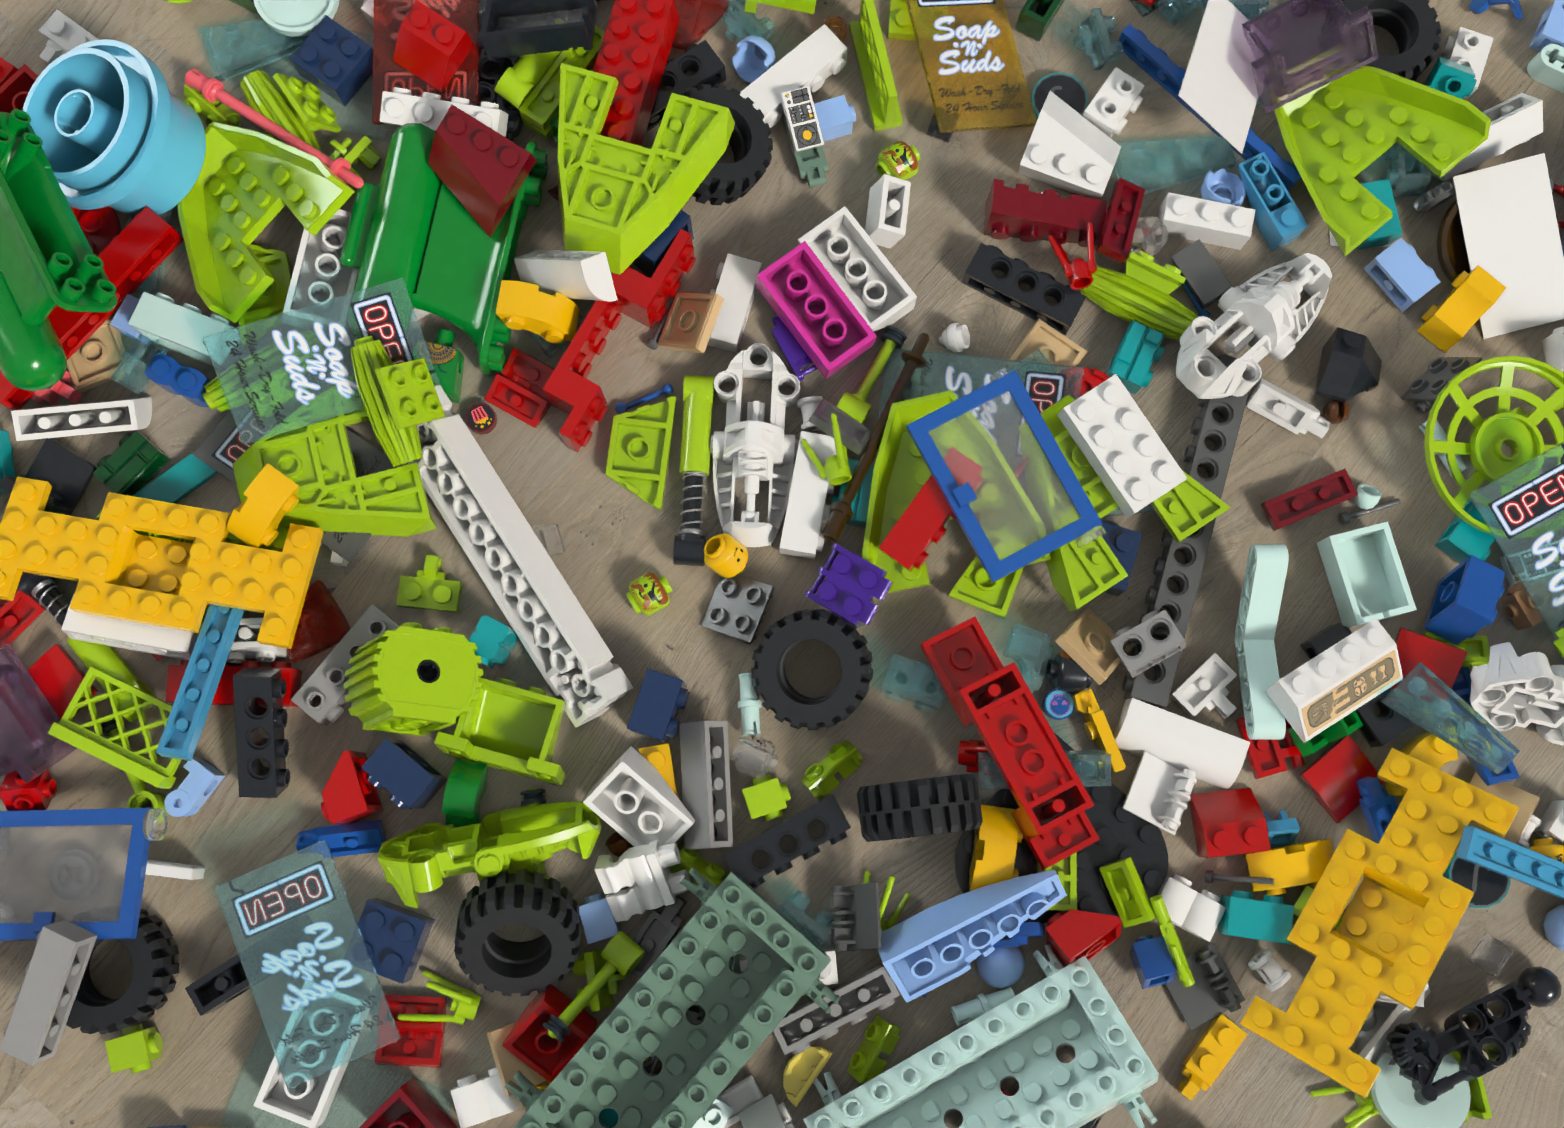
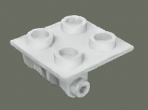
M1143 752L1122 808L1175 835L1178 827L1181 825L1180 821L1184 810L1187 809V802L1190 801L1193 786L1197 782V779H1195L1196 773L1189 769H1184L1182 772L1155 756Z

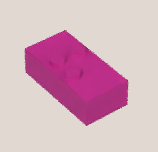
M805 241L756 275L755 286L825 379L832 376L874 345L877 338L876 334Z

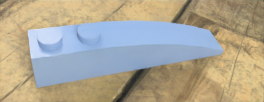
M1055 870L1020 876L990 884L934 905L883 931L881 948H877L883 965L904 1000L908 1003L971 969L969 963L981 954L985 957L995 950L993 945L1006 935L1009 938L1013 937L1020 931L1019 928L1028 918L1035 920L1067 894Z

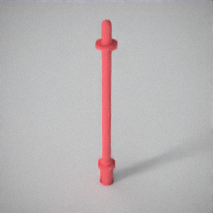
M195 68L187 72L185 83L202 93V96L209 102L220 101L287 145L317 157L340 179L353 187L362 188L364 185L363 179L350 171L351 165L348 160L342 157L336 160L331 159L224 91V85L218 79L209 78Z

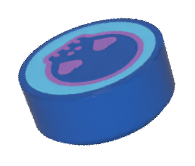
M1052 690L1043 699L1044 712L1054 720L1068 718L1075 709L1072 695L1069 692Z

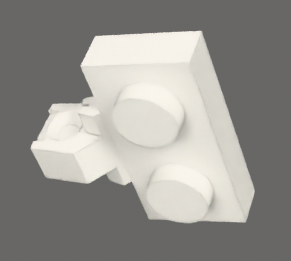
M56 10L38 30L48 39L47 46L39 57L49 65L73 48L99 39L62 12Z
M1214 653L1170 697L1191 718L1205 708L1208 712L1214 709L1225 719L1237 709L1226 698L1229 691L1225 688L1237 674Z

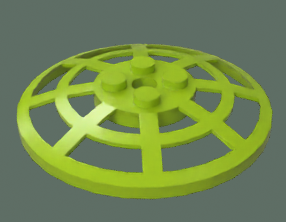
M1520 356L1495 357L1464 369L1452 378L1438 394L1429 412L1425 427L1424 449L1426 464L1431 480L1440 497L1451 511L1465 523L1482 532L1508 538L1503 529L1485 525L1471 517L1462 509L1471 498L1474 502L1490 509L1488 504L1493 502V500L1487 499L1476 492L1484 480L1498 485L1500 497L1512 491V485L1529 482L1538 477L1539 475L1536 473L1541 468L1544 457H1556L1555 467L1561 464L1560 459L1564 454L1561 446L1564 443V428L1553 410L1564 401L1563 372L1547 363L1532 358ZM1501 368L1498 387L1482 390L1468 399L1458 385L1466 378L1478 372ZM1514 369H1522L1537 374L1551 382L1558 389L1543 401L1540 397L1529 391L1512 387ZM1449 394L1458 409L1449 423L1446 441L1434 440V427L1438 412ZM1497 397L1496 415L1483 419L1473 406L1484 399ZM1514 397L1533 406L1535 410L1527 418L1517 413H1511L1510 398ZM1463 417L1474 428L1469 443L1455 442L1457 428ZM1544 418L1553 432L1556 445H1544L1542 435L1536 427ZM1503 442H1507L1512 448L1510 457L1505 456L1501 450ZM1434 453L1446 454L1450 472L1461 488L1454 498L1449 494L1440 477ZM1455 455L1470 456L1471 463L1476 471L1467 481L1459 470ZM1564 510L1550 521L1529 528L1511 539L1532 538L1541 536L1549 531H1556L1564 526Z

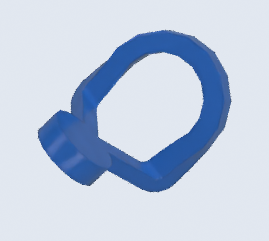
M1472 0L1469 5L1473 14H1480L1486 11L1489 6L1509 4L1517 20L1524 17L1519 0Z

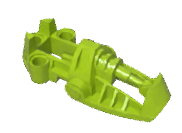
M583 801L546 803L533 807L522 806L490 812L482 818L480 823L456 828L454 824L443 826L440 822L425 823L416 829L407 831L382 843L378 862L383 868L386 882L394 886L406 906L418 908L419 899L417 892L427 893L438 889L443 884L442 878L476 872L480 882L487 877L496 878L497 874L508 871V874L516 873V870L525 869L534 872L537 871L538 862L552 858V853L566 848L582 854L583 859H588L591 856L602 827L598 815L586 806Z

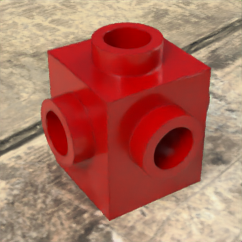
M47 766L9 769L0 786V797L7 811L47 810L52 798L57 793V783L55 779H52Z

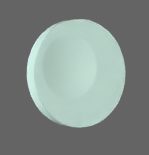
M340 0L253 1L262 19L273 30L286 36L303 37L310 35L326 15L333 19Z
M1384 1051L1379 1055L1374 1064L1379 1066L1381 1071L1371 1088V1095L1379 1114L1392 1128H1459L1463 1124L1470 1108L1471 1095L1468 1081L1455 1085L1452 1090L1438 1096L1435 1101L1427 1105H1421L1415 1100L1412 1080L1399 1076L1400 1067L1397 1064L1389 1065L1393 1056ZM1451 1054L1443 1057L1433 1082L1459 1071L1460 1064Z

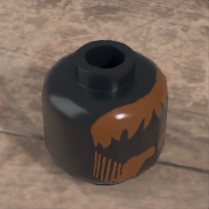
M1065 651L1057 653L1054 659H1050L1047 663L1046 677L1050 678L1051 685L1055 690L1077 694L1084 691L1085 688H1089L1092 684L1093 678Z

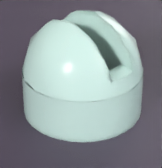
M1359 484L1356 489L1358 496L1354 497V501L1358 507L1367 510L1377 505L1382 492L1374 486Z

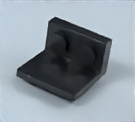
M47 438L27 474H21L19 477L50 483L52 489L44 511L71 516L93 478V472L97 467L54 438ZM4 476L0 487L11 494L17 477Z

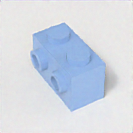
M1402 237L1364 267V270L1401 312L1405 311L1441 282L1436 277L1434 270L1430 266L1425 265L1416 254L1413 246L1406 243Z

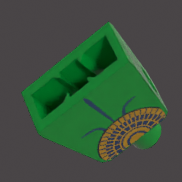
M438 329L434 343L419 340L412 351V356L414 360L424 358L429 371L435 369L436 372L430 374L434 386L440 385L450 401L459 404L464 356L460 350L452 348L455 334L449 330Z

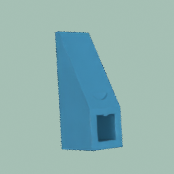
M1265 152L1238 164V170L1250 207L1255 209L1254 219L1257 228L1270 250L1274 251L1296 240L1308 227V224Z

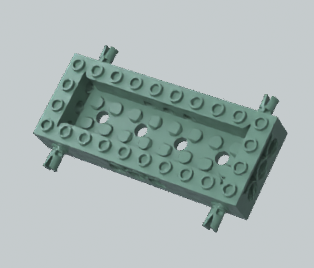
M693 866L689 873L699 885L694 884L685 877L680 881V884H683L702 901L700 903L702 907L546 1090L542 1088L540 1091L520 1070L513 1076L519 1085L511 1080L505 1085L504 1088L508 1089L526 1106L524 1109L526 1113L513 1128H692L801 996L805 994L809 996L826 1014L831 1011V1007L823 999L822 995L835 1003L839 1002L841 997L836 995L818 979L821 972L831 962L830 956L734 871L726 877L720 886L717 884L714 886ZM736 954H741L748 960V968L742 973L734 972L729 965L731 957ZM699 1005L704 1009L705 1019L702 1022L692 1023L688 1019L687 1010L690 1006ZM650 1056L659 1058L662 1063V1070L658 1074L646 1072L644 1069V1060ZM606 1108L614 1109L618 1114V1122L613 1126L603 1124L600 1119L602 1110Z

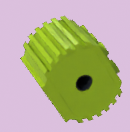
M405 622L396 629L383 632L359 647L354 653L358 655L351 658L348 663L352 668L345 672L344 677H348L349 680L344 683V690L349 691V694L345 695V702L352 704V707L348 709L351 716H358L362 721V730L423 737L455 724L456 717L470 712L473 706H469V704L477 701L479 694H475V691L482 687L483 682L478 681V678L483 676V669H478V664L482 663L481 656H476L474 653L478 648L475 643L469 642L464 635L455 634L453 629L447 627H435L433 630L422 629V625L419 623Z

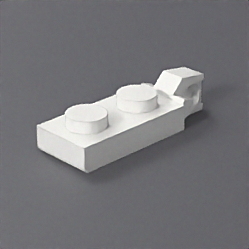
M1261 378L1247 399V408L1297 435L1299 432L1306 434L1309 431L1323 438L1329 430L1330 422L1319 416L1320 411L1313 405Z

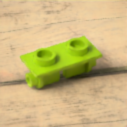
M186 84L183 85L184 102L196 111L207 126L211 122L236 127L241 125L242 121L237 112L225 104L215 107L221 102H209L196 89H191Z
M845 740L843 743L834 745L829 750L828 756L820 763L811 765L806 770L805 776L800 780L817 800L821 796L825 798L840 784L834 777V774L839 772L846 779L861 766L860 762L864 758L855 746L848 740Z
M680 842L677 844L681 860L680 863L669 866L671 873L685 869L690 877L689 871L694 866L714 886L716 884L720 886L726 879L728 874L725 873L721 866L708 862L699 856L695 849H685V845Z
M877 1014L873 1022L868 1025L865 1031V1038L858 1051L851 1057L847 1072L861 1084L880 1075L887 1061L878 1056L880 1052L891 1056L901 1037L899 1035L901 1028L891 1022L888 1023Z

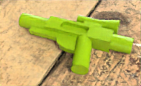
M1155 895L1150 898V902L1177 971L1179 981H1181L1183 987H1190L1195 984L1182 948V940L1178 938L1162 895Z

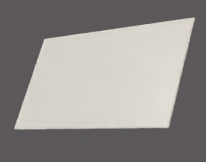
M1208 0L1178 96L1242 154L1273 43L1229 0Z
M1545 153L1452 177L1470 272L1479 265L1507 287L1495 304L1479 318L1483 339L1564 319V256Z

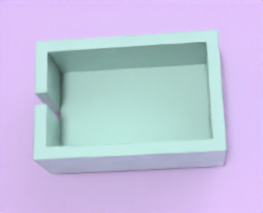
M143 292L128 324L139 333H142L152 343L223 371L239 361L241 355L236 354L234 356L229 352H232L231 348H235L242 354L245 347L242 344L241 337L238 335L240 331L228 325V320L216 314H211L210 317L202 315V311L199 308L188 303H184L183 307L174 304V299L160 292H157L156 296ZM226 341H230L231 343H233V341H237L239 346L234 347L228 342V344L230 345V347H228Z
M1388 521L1329 536L1317 542L1343 626L1352 628L1367 624L1374 619L1379 621L1417 610Z

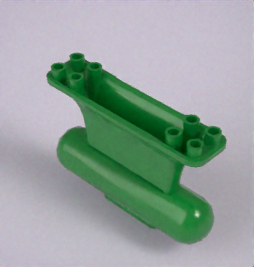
M13 109L11 113L0 112V370L14 387L35 392L54 386L63 378L67 368L65 351L48 318L54 308L59 306L62 309L73 312H110L114 309L118 300L115 294L116 287L108 280L103 270V261L93 253L51 169V164L42 148L43 142L30 125V116L20 109Z
M422 123L400 125L391 136L380 185L364 182L362 188H357L340 255V262L344 266L359 269L351 303L390 292L405 334L409 328L413 308L438 315L460 328L474 343L479 354V366L482 374L490 375L491 370L502 372L506 355L503 354L504 346L497 344L498 342L509 344L512 329L508 328L496 314L501 280H510L521 228L523 220L526 219L528 206H540L542 198L541 180L546 179L548 162H546L548 151L538 149L537 142L528 141L525 150L530 152L537 161L490 238L429 166L428 160L436 131ZM350 305L348 325L352 334L357 339H360L362 335Z

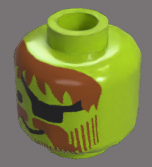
M897 141L879 153L876 168L881 177L887 174L899 179L908 180L918 173V161L921 160V157L914 145L909 146L905 142Z
M648 572L629 583V592L626 595L637 614L642 612L645 616H651L670 604L668 593L673 590L664 575L659 578L656 573Z

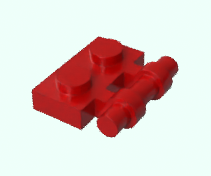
M1245 718L1235 720L1241 739L1250 742L1247 757L1255 779L1287 771L1284 760L1286 757H1290L1293 768L1306 765L1302 754L1292 741V736L1288 731L1291 725L1286 719V732L1283 738L1286 747L1280 748L1278 740H1250L1246 732Z

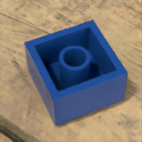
M1473 555L1469 556L1438 581L1423 629L1455 645H1459L1467 638H1473L1478 630L1485 625L1490 626L1496 619L1498 610L1495 608L1497 601L1505 590V586L1502 584L1506 572Z

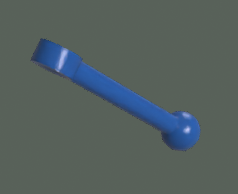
M1185 280L1182 286L1196 308L1198 317L1210 318V313L1203 310Z
M664 384L662 389L626 404L619 402L615 406V411L617 414L627 412V409L660 395H670L673 392V386L671 384Z

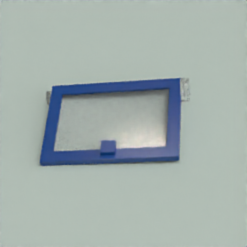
M1006 368L989 377L991 382L906 426L908 433L992 583L1073 540L1078 548H1081L1106 534L1102 521L1016 370L1008 373Z
M161 808L0 811V941H35L43 926L62 920H67L98 935L96 940L136 939L150 841H160L165 837L168 828L166 812Z

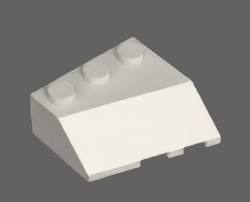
M1050 91L1021 160L1018 174L1079 196L1101 200L1121 146Z

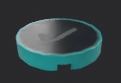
M1051 73L1041 78L1034 86L1030 106L1036 120L1050 91L1082 116L1088 106L1087 90L1082 82L1073 75Z
M1456 851L1444 873V877L1474 892V896L1468 906L1471 908H1489L1500 903L1508 893L1511 883L1510 878L1456 857L1458 852Z

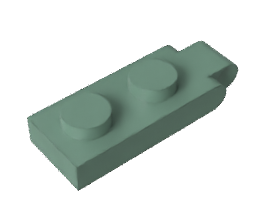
M783 116V124L800 179L806 178L809 188L827 184L825 173L829 172V167L823 147L820 146L795 153L786 117Z

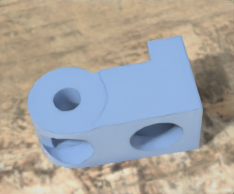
M1555 0L1552 6L1543 13L1529 48L1540 52L1549 44L1564 47V0Z
M193 757L183 767L190 773L177 790L171 791L166 796L164 802L165 810L173 817L194 815L226 775L202 757Z

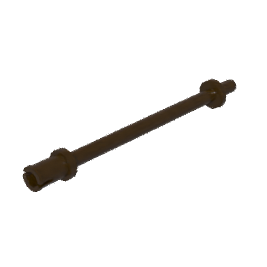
M921 333L918 336L911 351L905 350L901 354V359L905 362L901 374L841 500L832 503L829 509L831 514L820 533V536L829 542L838 543L847 520L850 521L854 515L851 505L880 446L892 403L901 401L915 369L926 366V359L922 355L929 342V335L927 333Z

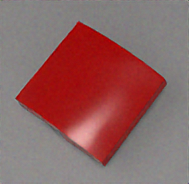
M513 348L501 374H496L484 400L526 424L537 428L551 407L543 387L554 371V368L518 348Z
M18 587L13 601L0 599V654L46 610L44 606L39 604L37 598L26 595Z
M1400 627L1394 642L1397 645L1403 679L1390 688L1443 709L1467 651Z
M55 644L25 672L16 684V688L50 729L54 722H60L85 674L63 646ZM92 684L90 688L92 695H94L98 690Z
M1348 735L1340 738L1299 776L1318 796L1316 798L1318 803L1336 823H1340L1360 805L1359 799L1363 798L1360 795L1357 781L1366 776L1378 778V773L1362 750ZM1378 778V781L1381 786L1383 784V781Z
M383 994L379 1020L384 1021V1024L377 1025L380 1031L374 1062L377 1065L440 1068L446 1022L403 1021L398 1019V1015H446V997Z

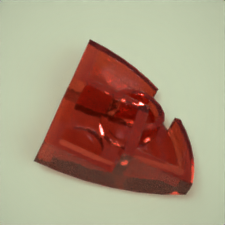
M320 580L314 582L307 590L292 648L287 649L289 659L293 663L312 657L336 645L350 630V626L340 607Z

